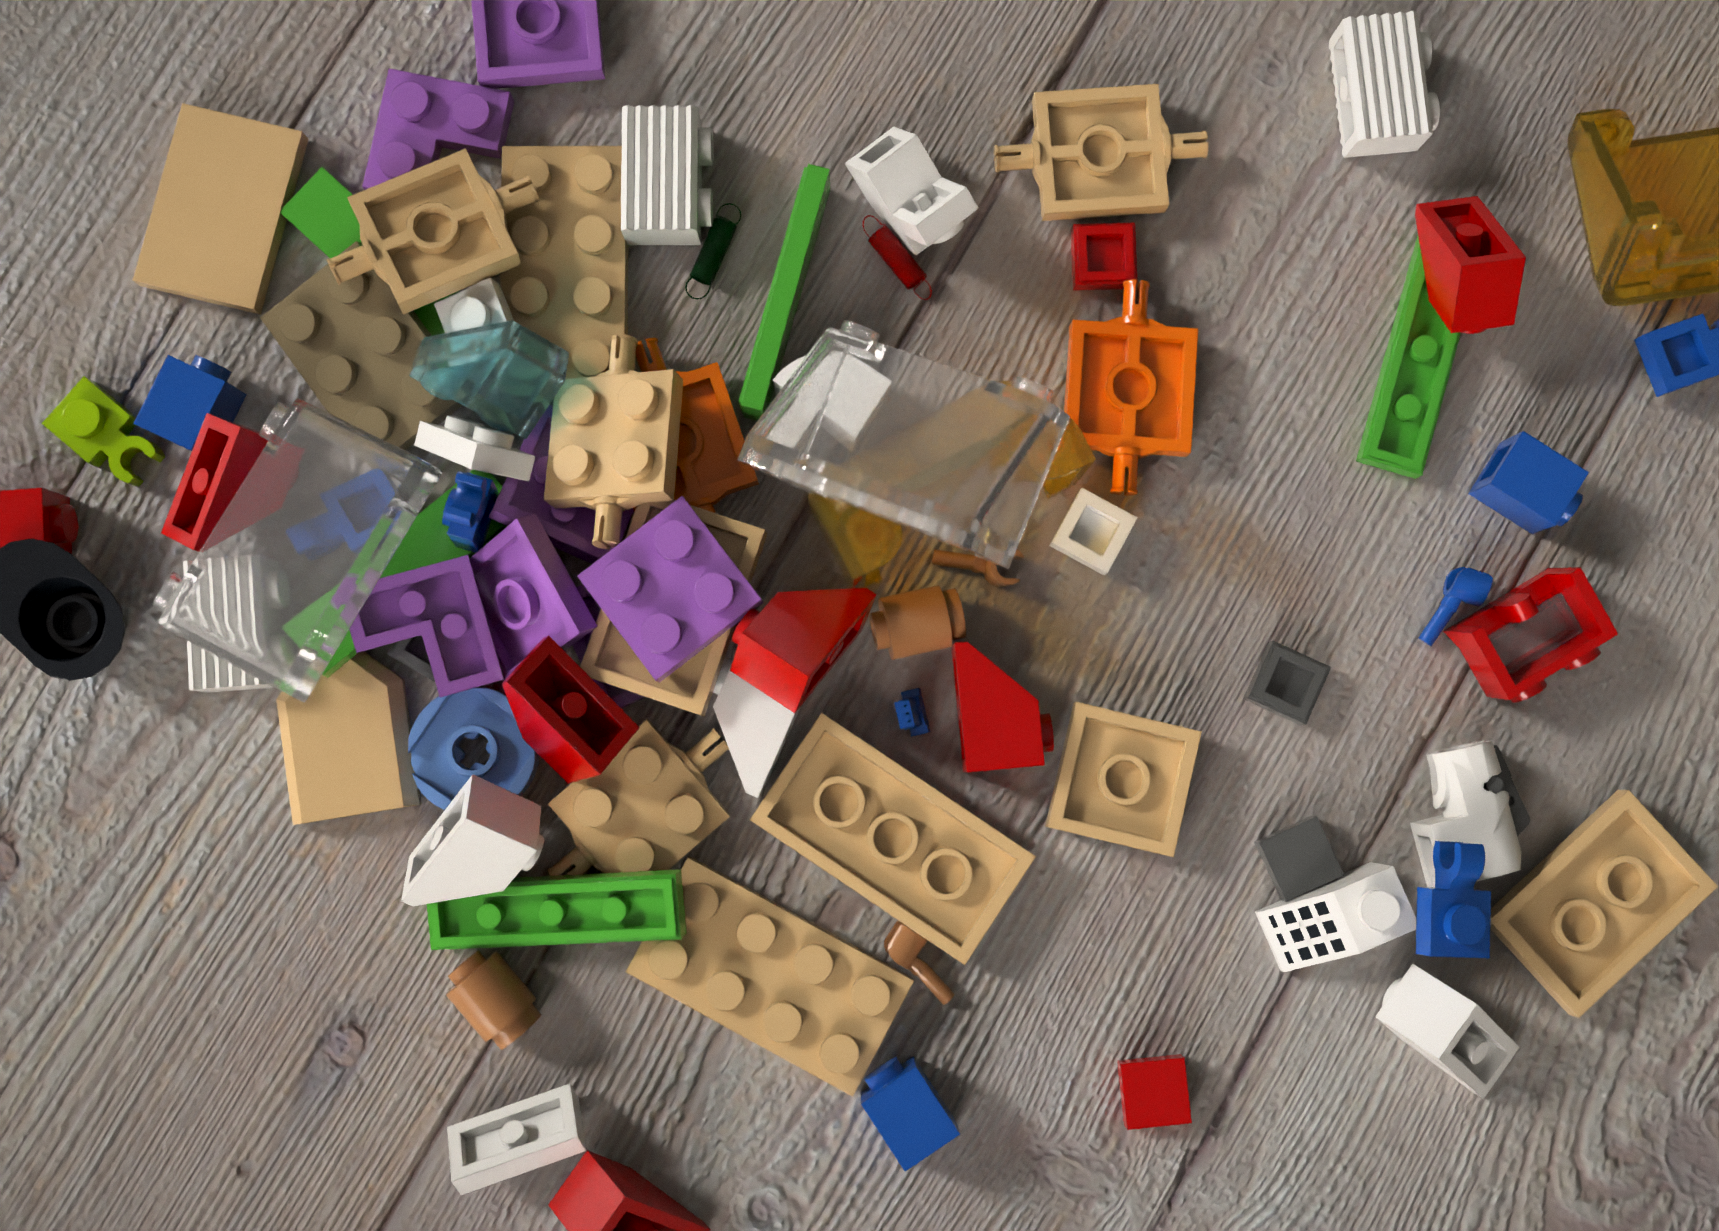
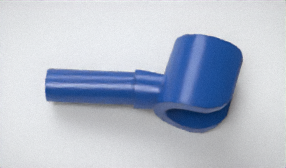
M1465 567L1455 568L1450 571L1444 582V597L1440 602L1441 605L1418 639L1432 647L1453 614L1457 612L1461 601L1477 607L1481 606L1490 592L1493 581L1492 576Z

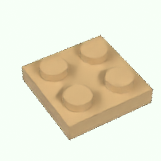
M1074 702L1045 827L1174 857L1202 731Z

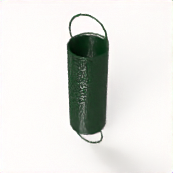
M723 204L715 215L713 226L709 229L690 273L691 278L686 282V293L692 299H702L710 291L737 229L736 225L741 220V211L735 204ZM729 204L737 207L740 213L738 222L734 224L729 219L717 215L721 207ZM692 278L702 284L710 285L703 297L694 298L687 292V284Z

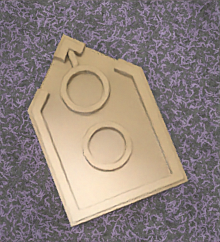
M364 651L358 652L328 678L323 676L307 658L276 699L293 825L422 805L420 790L412 775L415 772L411 765V753H408V738L411 724L404 679Z

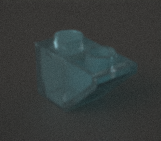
M511 320L424 337L418 346L409 376L419 381L422 387L433 396L443 400H454L478 413L480 418L492 428L500 431H511L527 439L565 382L569 352Z

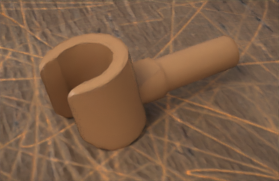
M1013 547L1001 548L990 553L988 556L934 549L932 565L971 570L974 573L983 574L985 579L993 586L1006 587L1019 582L1020 579L1002 577L997 570L998 559L1005 557L1007 559L1020 560L1024 558V555Z
M896 921L884 940L885 951L897 964L910 970L913 975L917 976L943 1005L947 1004L955 994L935 971L918 957V954L928 940L900 921Z

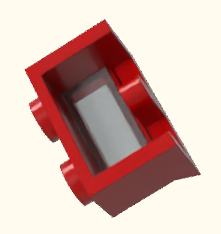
M1581 567L1547 568L1443 631L1460 649L1486 697L1510 700L1512 703L1527 700L1543 691L1547 687L1544 679L1560 669L1572 670L1590 663L1601 654L1598 646L1618 635Z

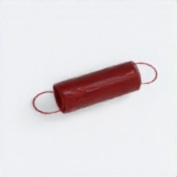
M867 215V216L864 218V220H863V229H864V221H865V219H866L867 217H873V218H875L874 216ZM880 223L885 226L878 229L871 236L866 233L869 237L868 242L905 285V288L910 290L914 287L913 290L915 292V289L925 280L927 274L919 267L918 263L906 251L905 247L893 235L886 224ZM930 287V296H929L927 299H923V300H928V299L931 297V295H932L931 287Z

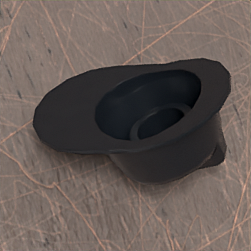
M31 538L9 542L1 547L0 634L15 646L35 667L50 677L74 681L93 677L108 667L121 650L126 630L123 609L113 593L77 558L53 542Z

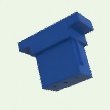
M915 688L901 692L902 700L894 703L900 729H910L911 737L931 732L921 689Z

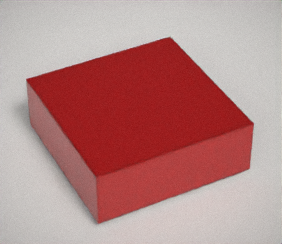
M1135 222L1073 224L1071 228L1073 291L1124 289L1123 282L1127 280H1136V285L1138 284Z
M1181 1054L1117 1060L1123 1121L1127 1130L1192 1123L1185 1057Z

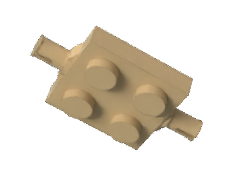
M1159 84L1034 92L1032 99L1034 133L1031 143L994 145V168L996 173H999V171L1032 169L1033 176L1039 186L1042 221L1165 213L1169 206L1167 172L1171 160L1207 158L1208 142L1206 140L1208 135L1206 131L1169 133V128L1161 114Z
M465 148L347 197L360 224V240L362 245L333 258H327L326 261L338 285L374 269L376 274L390 286L404 315L489 277L491 278L521 265L519 254L507 232L505 214L535 201H540L539 195L529 175L494 190L491 184L478 174Z
M621 334L620 337L614 335L610 339L611 350L608 371L593 377L555 381L544 501L555 509L587 507L595 510L592 545L602 549H610V546L614 548L620 543L623 511L647 502L674 501L683 379L674 369L648 372L634 371L638 340L626 334Z
M647 718L639 725L638 731L601 775L572 782L548 803L551 809L570 829L576 845L574 849L553 867L547 869L549 875L558 876L572 864L575 867L565 875L584 874L592 866L604 873L669 870L730 817L728 811L710 792L705 776L702 773L729 750L725 739L707 754H703L705 750L721 738L719 732L712 728L711 732L685 753L684 750L668 743Z

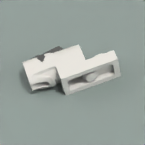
M1483 740L1427 754L1431 774L1433 807L1435 809L1441 808L1443 815L1410 823L1427 887H1435V868L1433 864L1435 841L1483 844L1485 866L1481 877L1476 882L1521 870L1522 852L1518 836L1529 825L1530 817L1511 778L1512 775L1499 747L1493 745L1492 740L1486 742Z

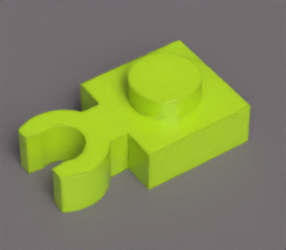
M85 376L82 377L41 423L88 464L99 468L109 457L108 463L113 475L119 480L136 487H140L144 481L131 469L130 464L133 456L139 452H144L145 455L160 463L165 458L164 452L157 444L140 436L129 435L136 427L133 424L136 416L95 381Z

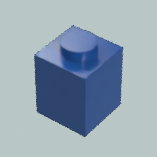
M167 355L133 424L192 451L206 413L234 422L247 394L227 382L232 373L231 371L212 361L195 355L191 365Z
M1522 431L1499 443L1468 494L1530 534H1534L1556 525L1559 527L1563 526L1570 520L1583 500V495L1577 491L1589 472L1525 431Z
M914 1056L903 1064L899 1062L897 1057H894L865 1077L864 1080L869 1087L860 1092L861 1105L905 1172L960 1135L955 1118Z

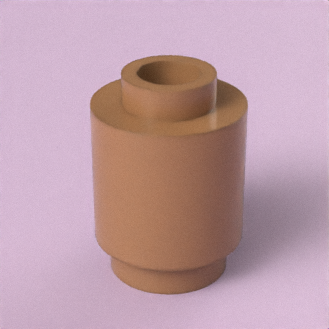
M939 585L881 597L878 599L879 611L869 613L875 647L877 650L887 648L892 660L952 647L953 640L966 638L964 612L959 594L955 588L942 591Z
M477 950L448 975L455 986L446 993V996L485 1042L492 1039L500 1050L514 1042L541 1017V1013L532 1004L536 997L497 951L486 959Z

